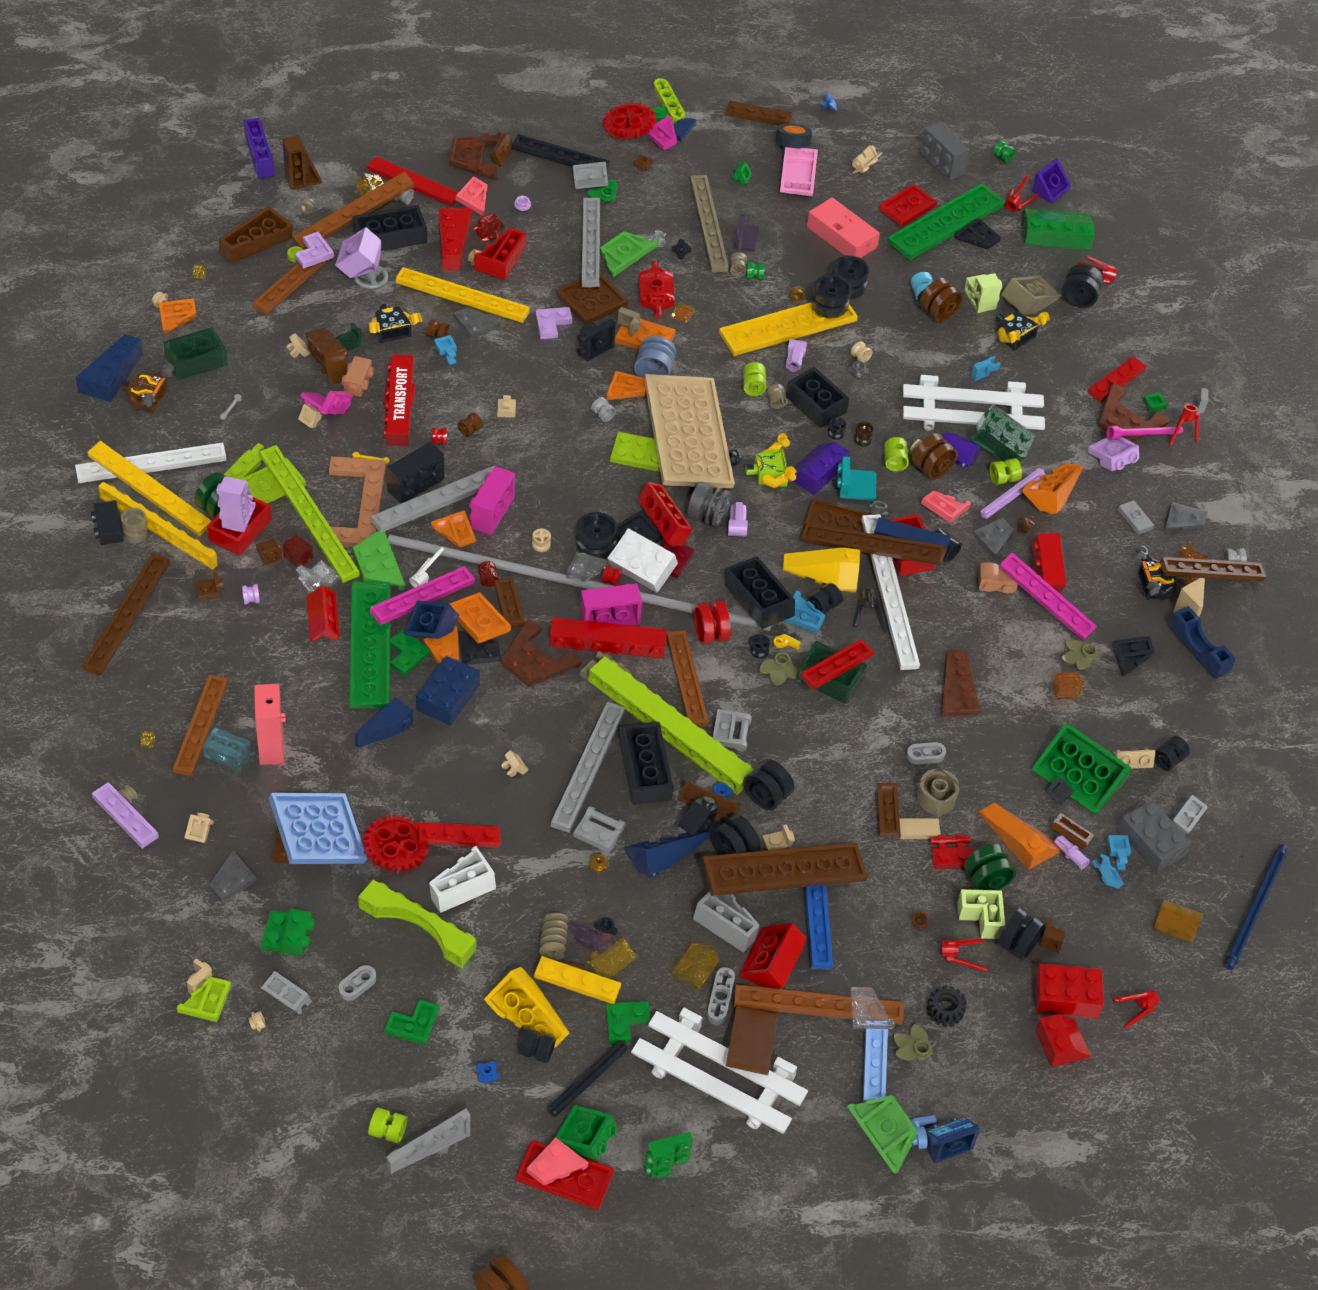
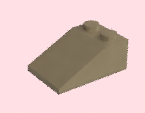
M1039 275L1012 278L1002 293L1006 301L1014 305L1022 315L1035 314L1062 297L1060 293Z

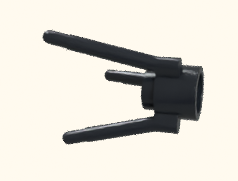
M866 589L862 592V598L858 600L859 605L853 626L856 627L858 624L862 606L867 609L876 607L882 630L886 632L879 600H877V593L873 589Z

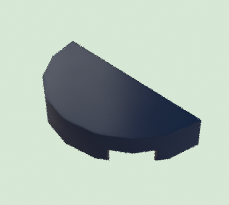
M684 118L675 122L674 131L678 141L682 142L696 125V119Z

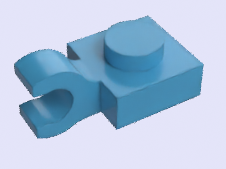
M451 335L434 339V345L440 356L446 355L448 364H455L456 360L454 357H456L457 346Z
M994 356L982 362H977L973 365L971 378L974 381L989 376V372L998 370L1001 363L995 364Z
M1108 835L1107 845L1110 856H1116L1117 870H1125V864L1128 863L1127 856H1130L1131 853L1128 835Z
M1101 854L1102 863L1100 864L1098 861L1093 860L1094 867L1100 870L1102 873L1101 878L1107 886L1120 888L1124 883L1116 868L1111 866L1107 855Z

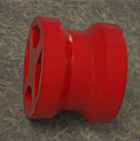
M432 427V443L434 445L439 443L447 445V427L442 429Z
M607 565L603 572L602 582H609L613 586H618L622 569H615L611 565Z

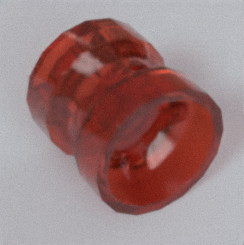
M485 561L478 566L480 583L484 587H493L494 580H499L496 573L497 567L494 562Z

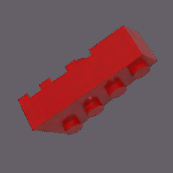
M472 208L439 209V233L443 271L460 270L467 238L469 237L472 225Z

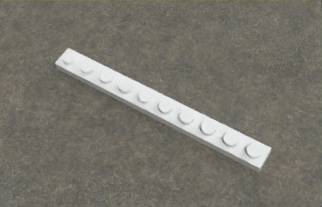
M880 514L862 515L861 521L865 533L874 534L878 518H881ZM870 554L900 670L919 669L920 663L892 557Z

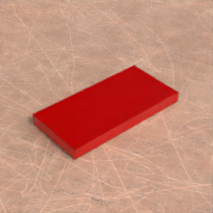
M531 1140L515 1181L599 1210L614 1174V1168L585 1159L588 1162L586 1169H578L571 1172L567 1177L557 1178L554 1182L542 1185L527 1173V1168L548 1145Z

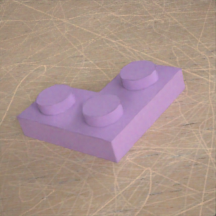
M319 232L304 236L303 242L308 249L295 253V258L303 269L334 258V252Z
M570 307L535 310L540 339L558 338L556 325L572 324Z

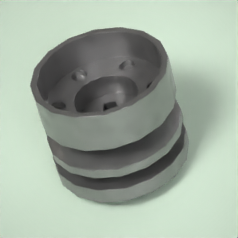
M700 481L692 494L688 507V517L701 521L706 515L705 523L709 525L712 522V526L718 528L727 515L731 492L728 490L723 492L722 488H717L713 494V485Z

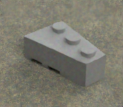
M709 891L697 903L693 920L744 953L755 941L760 925L744 907H740L735 901L736 897L733 894L711 896Z

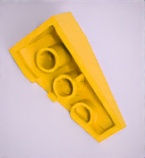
M834 548L784 554L783 571L802 578L809 577L815 579V582L822 584V582L826 584L833 583L840 591L856 592L860 549Z
M522 967L510 971L484 999L497 1015L509 1019L517 1027L524 1028L525 1030L527 1027L537 1030L540 1036L544 1033L555 1036L556 1044L554 1048L570 1034L535 981Z

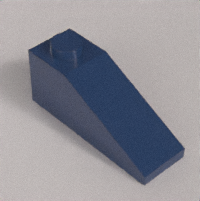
M394 698L355 733L356 746L362 747L400 734L403 730L408 729L413 723V710L397 698Z

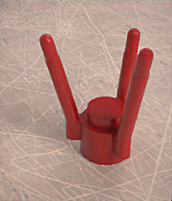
M1028 175L1025 176L1014 195V188L1011 189L1005 201V206L1008 210L1016 211L1017 209L1020 211L1022 207L1039 197V194H1036L1021 204V197L1018 194L1029 178Z
M1086 257V259L1103 266L1101 268L1087 264L1101 271L1104 278L1103 283L1109 284L1110 281L1114 282L1117 268L1092 257Z
M1192 404L1184 405L1169 446H1172L1183 421L1190 423L1195 420V442L1198 443L1199 418L1201 414L1197 413L1198 408Z
M984 938L941 941V957H946V962H955L974 969L988 971L986 967L954 957V955L959 953V946L985 942Z
M1154 990L1113 999L1114 1002L1137 999L1138 1006L1145 1009L1124 1025L1125 1029L1148 1013L1154 1012V1006L1159 1004L1158 995Z

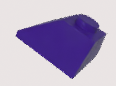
M945 432L944 434L947 443L954 446L958 451V461L956 464L967 467V465L973 466L984 446L954 433Z

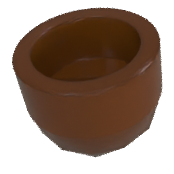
M924 912L915 913L912 917L913 926L918 930L926 929L929 924L928 915ZM920 918L922 919V922H923V924H921V925H920L919 922H918V919H920Z

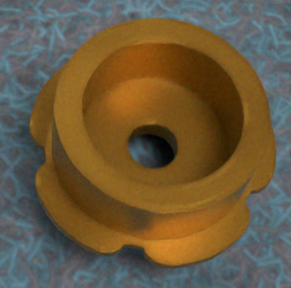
M795 286L789 290V298L793 302H800L804 299L805 290L801 289L800 286Z
M595 854L590 858L589 866L595 873H602L609 866L608 858L605 855Z

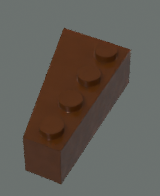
M268 205L220 238L219 254L229 262H234L292 239L293 224Z

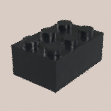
M815 367L788 381L786 397L820 428L828 424L832 418L840 417L847 413L849 397Z
M431 441L387 466V491L400 504L411 500L416 495L425 492L428 488L440 483L444 479V453Z

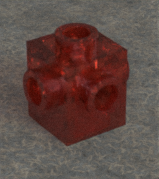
M496 213L481 217L474 229L482 241L489 239L492 241L499 236L498 233L505 226Z

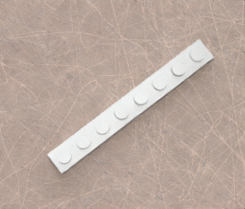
M223 443L124 458L143 472L150 473L226 461V454ZM97 462L75 465L78 483L117 478Z

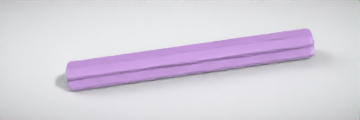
M1038 468L980 511L981 517L983 519L990 518L1023 493V488L1030 481L1040 480V476L1045 474L1044 470Z

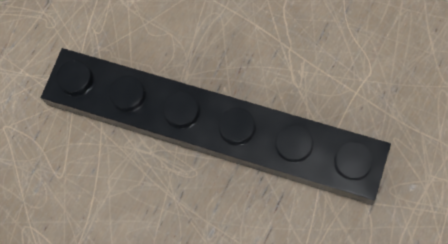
M520 134L517 135L512 143V149L572 167L573 165L606 162L607 169L610 166L609 160Z

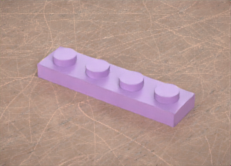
M109 782L92 793L93 799L142 849L159 838L158 832Z

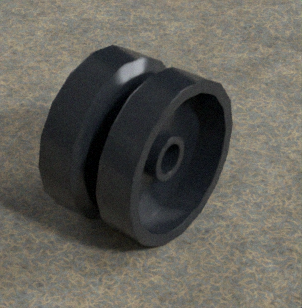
M849 255L836 259L832 265V274L839 275L850 283V299L860 297L865 293L870 272L866 261Z
M1087 264L1072 266L1067 273L1061 290L1063 298L1067 303L1078 308L1093 306L1097 302L1103 285L1102 274L1098 269Z
M834 274L819 277L815 281L811 301L813 310L827 318H838L848 311L850 283L845 278Z
M590 512L583 515L578 520L576 529V547L580 554L594 560L609 557L617 544L618 527L616 521L608 514L601 512Z
M772 759L761 761L755 770L747 774L743 780L744 789L751 800L759 807L769 811L776 809L784 799L793 793L795 788L794 781L788 771Z
M735 814L727 819L724 824L721 823L711 830V841L718 855L758 852L761 849L760 839L756 830L741 815Z
M1019 907L1002 931L998 945L1005 950L1014 947V956L1023 961L1037 945L1047 922L1038 916L1030 921L1031 912L1024 907Z

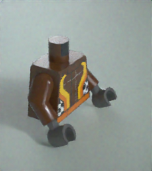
M165 363L161 370L155 374L146 375L139 373L132 382L123 380L121 390L127 392L128 402L136 410L143 409L154 413L168 391L166 377L172 376L174 367L170 363Z

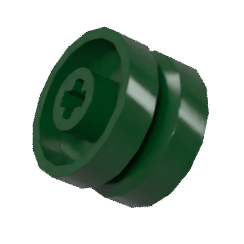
M219 472L210 474L202 481L194 498L195 504L213 518L220 513L217 486L219 483H222L225 476Z
M999 844L984 846L969 855L964 863V867L969 877L972 878L971 881L976 890L998 891L1010 884L1017 873L1012 862L1009 860L1005 848Z

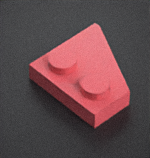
M473 176L456 195L455 200L483 216L487 184Z
M936 491L929 493L921 502L922 505L949 523L967 511L971 506L969 501H966L965 504L954 501L955 497L943 495Z
M555 1137L529 1165L527 1173L542 1185L554 1182L557 1178L569 1176L573 1171L586 1169L588 1162Z

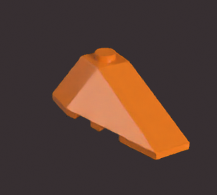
M1065 463L1053 469L1052 474H1044L1040 476V480L1030 481L1023 488V493L1039 511L1056 514L1065 505L1083 469V465Z
M995 802L979 811V815L1028 870L1060 852V849L1046 834Z

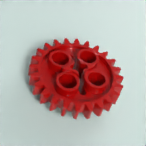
M627 102L626 105L620 104V107L614 106L615 110L609 109L610 113H606L603 121L605 132H608V135L612 134L613 138L617 136L618 139L624 137V140L627 137H630L632 140L634 136L636 138H639V135L645 136V132L650 133V129H654L653 125H656L654 110H651V107H647V104L642 106L641 103L635 105V102L632 105H629Z
M396 814L391 819L388 815H385V820L378 817L377 823L372 821L371 827H367L363 837L362 847L365 848L364 854H368L367 860H374L373 866L381 865L380 871L388 868V874L392 870H395L396 875L399 874V870L407 874L408 868L414 871L415 866L420 867L422 861H425L428 855L429 844H418L419 822L413 824L411 823L412 818L405 820L404 815L398 819Z

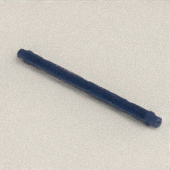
M1283 844L1279 845L1278 849L1275 850L1274 857L1236 941L1226 957L1225 968L1228 970H1233L1235 965L1238 964V959L1244 945L1248 940L1281 864L1286 858L1288 848Z

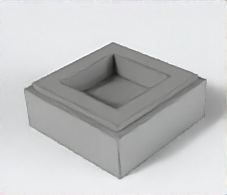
M1201 389L1198 398V413L1205 412L1208 403V389Z

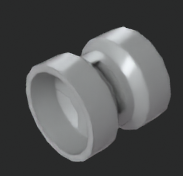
M410 189L393 200H400L403 204L408 205L412 201L414 190Z
M604 397L595 400L591 406L592 411L595 414H599V418L603 422H608L615 416L616 409L609 405V402Z
M1232 548L1225 549L1223 561L1247 562L1246 550L1244 548H1238L1237 550Z

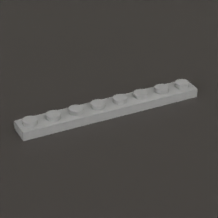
M583 198L582 287L592 288L599 287L600 198Z
M495 465L372 515L371 522L382 533L474 495L478 492L479 486L485 483L488 472H492Z
M610 702L606 703L551 821V827L570 833L624 716L625 707Z

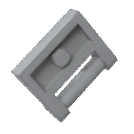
M717 709L713 739L718 740L724 747L735 748L740 752L746 751L748 745L746 742L748 726L751 724L752 716L747 713ZM735 721L741 723L739 739H733Z
M589 806L575 829L573 837L610 853L622 834L626 822L622 820L617 821L596 811V808ZM594 818L614 827L615 830L612 831L592 822L591 819Z

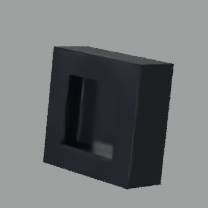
M1059 776L1046 791L1062 805L1075 790Z

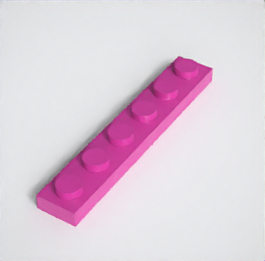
M1011 553L1000 564L999 568L1081 640L1084 641L1095 630L1097 626L1014 553Z
M463 566L371 607L370 613L381 626L412 612L417 600L434 602L474 584L475 578Z

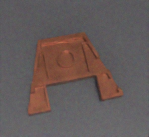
M497 132V135L490 136L489 133H486L482 137L475 138L473 135L452 138L449 165L497 180L498 165L482 163L484 145L495 146L503 132Z
M1114 382L1110 388L1098 426L1107 431L1108 426H1118L1121 429L1159 428L1167 426L1170 420L1157 411L1148 422L1119 403L1127 390ZM1145 435L1121 437L1134 443L1144 438Z
M530 618L526 621L501 659L503 667L529 687L548 680L550 676L557 673L563 674L570 668L582 666V660L571 651L555 662L534 645L531 640L541 633L542 628Z

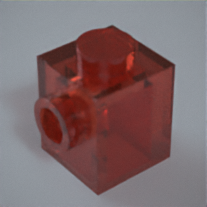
M296 534L283 544V554L287 560L300 569L313 559V547Z

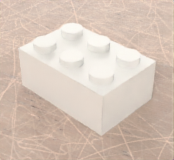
M629 528L608 557L612 568H621L623 574L658 593L678 564L675 554Z

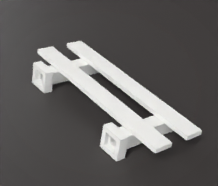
M921 375L919 385L903 384V397L923 399V407L904 406L903 419L923 421V428L927 431L934 429L935 422L1010 427L1013 437H1021L1023 428L1045 429L1044 417L1023 415L1022 406L1044 407L1043 395L1024 394L1026 383L1008 381L1006 391L999 392L937 387L938 376ZM935 400L1010 405V414L935 408Z
M683 1008L679 1015V1022L656 1011L648 1026L670 1037L664 1050L639 1038L631 1051L633 1055L654 1065L651 1072L655 1077L662 1079L663 1076L665 1077L669 1073L748 1115L749 1118L746 1123L751 1128L758 1129L763 1123L782 1134L785 1133L792 1118L773 1109L772 1105L778 1095L799 1106L803 1102L808 1090L792 1082L796 1076L797 1066L777 1057L773 1066V1072L769 1070L768 1075L726 1067L728 1048L698 1033L702 1027L701 1016ZM685 1045L763 1086L765 1089L760 1098L756 1100L677 1058L678 1054Z

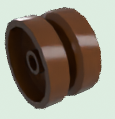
M938 278L923 291L919 304L937 322H944L951 318L960 308L963 302V293L953 287L947 279Z
M936 433L928 436L919 444L913 453L912 462L918 469L923 470V473L929 479L936 480L944 476L952 468L957 460L958 451L954 446L947 443L944 437Z
M501 1253L489 1261V1267L483 1266L473 1273V1280L478 1290H529L518 1268L508 1257Z

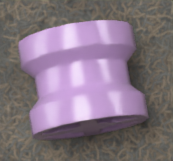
M254 584L252 587L242 586L244 605L250 602L260 603L258 584Z

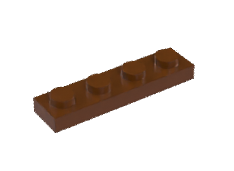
M729 100L726 116L780 126L781 124L790 123L792 112Z

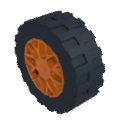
M791 123L777 126L775 140L778 144L791 148H806L811 145L812 131L808 127Z

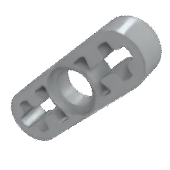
M727 967L720 968L717 971L710 998L707 1019L714 1025L724 1023L732 994L735 973ZM724 976H728L726 986L722 985ZM718 992H723L726 994L727 998L724 1000H719L716 998L715 994ZM716 1006L720 1007L718 1017L714 1016Z

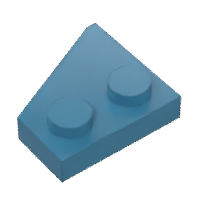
M796 591L793 596L795 599V616L784 620V622L818 634L825 620V615L820 610H817L810 601L806 602L801 597V593Z

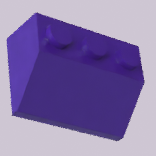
M836 442L818 445L794 467L796 479L793 482L815 495L837 475L838 463L842 464L843 456L848 457L849 451Z

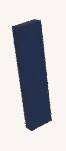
M880 517L874 530V534L943 545L946 547V551L951 537Z

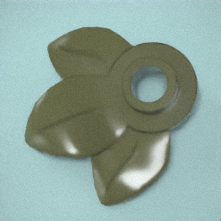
M1067 640L1065 644L1069 651L1061 659L1069 665L1076 664L1078 670H1085L1097 659L1098 651L1092 644H1084L1080 640Z
M779 652L773 659H767L761 664L760 673L770 674L772 684L778 686L782 685L787 678L796 679L798 669L792 664V660L787 653Z
M914 1024L910 1035L894 1034V1043L899 1048L895 1053L898 1058L905 1061L914 1059L924 1061L931 1057L933 1050L928 1042V1034L920 1026Z

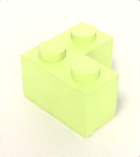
M995 273L968 277L966 279L964 291L977 313L996 309L1000 290L1002 289V282Z
M961 889L957 902L959 920L979 921L981 938L999 939L1005 928L1002 891Z

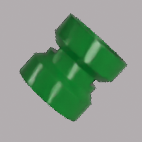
M1002 140L997 143L993 150V154L997 157H1002V160L1006 163L1010 162L1016 153L1014 147L1007 146V143Z
M748 262L746 279L755 277L758 280H763L765 263L754 265L753 262Z

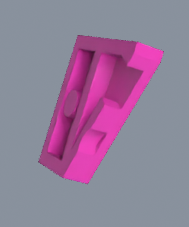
M671 116L653 125L654 129H650V133L645 132V135L662 150L677 144Z

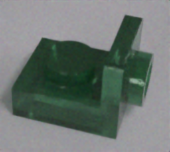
M355 323L350 324L351 331L335 337L336 340H339L341 346L346 348L347 352L363 345V331Z

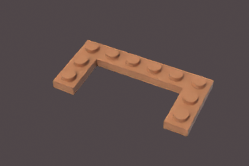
M331 456L329 475L365 477L358 528L330 526L343 547H354L377 532V528L371 522V516L380 512L386 460Z

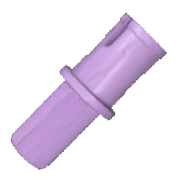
M1062 835L1056 838L1054 841L1055 845L1066 854L1065 857L1067 859L1070 858L1081 870L1087 867L1090 860L1078 850V846H1074Z

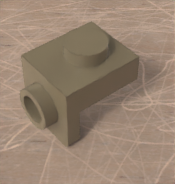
M621 307L618 311V324L628 327L630 336H633L636 331L640 330L642 324L640 313Z

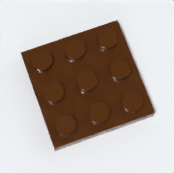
M600 272L599 287H582V278L556 290V295L567 307H570V310L585 325L616 312L621 307L628 306V300Z

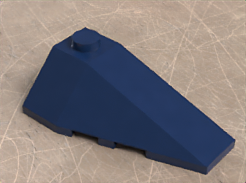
M704 830L695 836L686 832L678 834V838L662 837L660 842L649 843V841H643L625 846L624 849L639 873H645L647 876L659 875V871L668 869L709 839L711 830Z

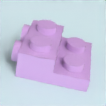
M1123 437L1118 440L1105 438L1088 446V453L1099 458L1101 466L1110 471L1123 469L1126 464L1137 462L1139 459V446Z

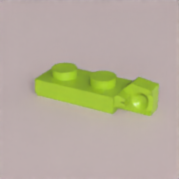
M258 443L252 450H247L224 475L230 478L241 479L252 474L261 465L260 451L264 450V446Z

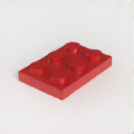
M912 184L881 203L879 210L903 227L936 207L937 201L918 186Z

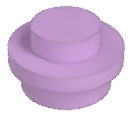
M519 196L516 198L514 206L517 210L526 211L530 209L531 201L527 196Z

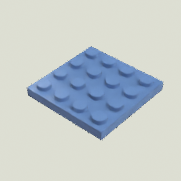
M345 793L270 794L269 801L289 864H364L366 862L367 856L364 854V847H362L363 844Z

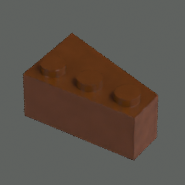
M299 135L282 139L285 178L290 189L293 190L323 183Z

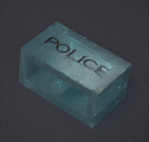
M214 728L203 744L204 757L240 771L251 754L250 741L244 737L232 735L226 730Z

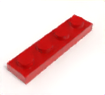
M1133 356L1091 386L1088 394L1101 403L1108 398L1110 388L1114 382L1121 387L1125 386L1144 372L1146 365Z
M860 639L802 672L801 679L812 690H815L871 658L874 651Z
M419 822L418 844L499 848L501 844L500 826Z

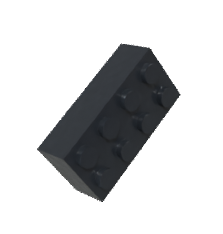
M419 205L352 216L353 233L356 234L367 227L381 240V251L427 243V226Z
M758 556L725 568V586L761 629L795 616L794 597Z
M660 722L620 726L619 741L633 805L672 800L674 785Z

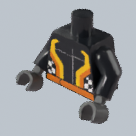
M1141 545L1135 550L1138 553L1136 558L1142 560L1138 575L1147 600L1154 598L1165 600L1175 593L1178 583L1185 582V577L1164 576L1160 561L1153 559L1148 554L1145 546Z

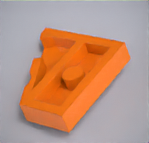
M194 298L159 303L164 334L197 317Z
M616 371L606 394V399L613 400L645 396L644 378Z
M465 510L431 522L434 530L458 548L476 542Z
M456 625L453 632L439 639H423L424 645L431 649V655L438 665L445 656L459 661L458 629Z

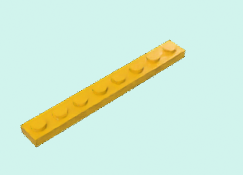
M402 267L396 277L397 284L524 323L530 312L529 306Z
M99 441L87 452L88 457L196 535L201 536L212 522L102 441Z
M105 482L98 486L102 500L105 502L116 500L117 508L121 512L129 508L143 510L149 530L213 570L218 566L217 554L213 549L202 545L199 540L191 538L186 532L177 529L169 521L163 520L155 512L147 510L142 504L136 503L128 495L119 492L114 486H110Z

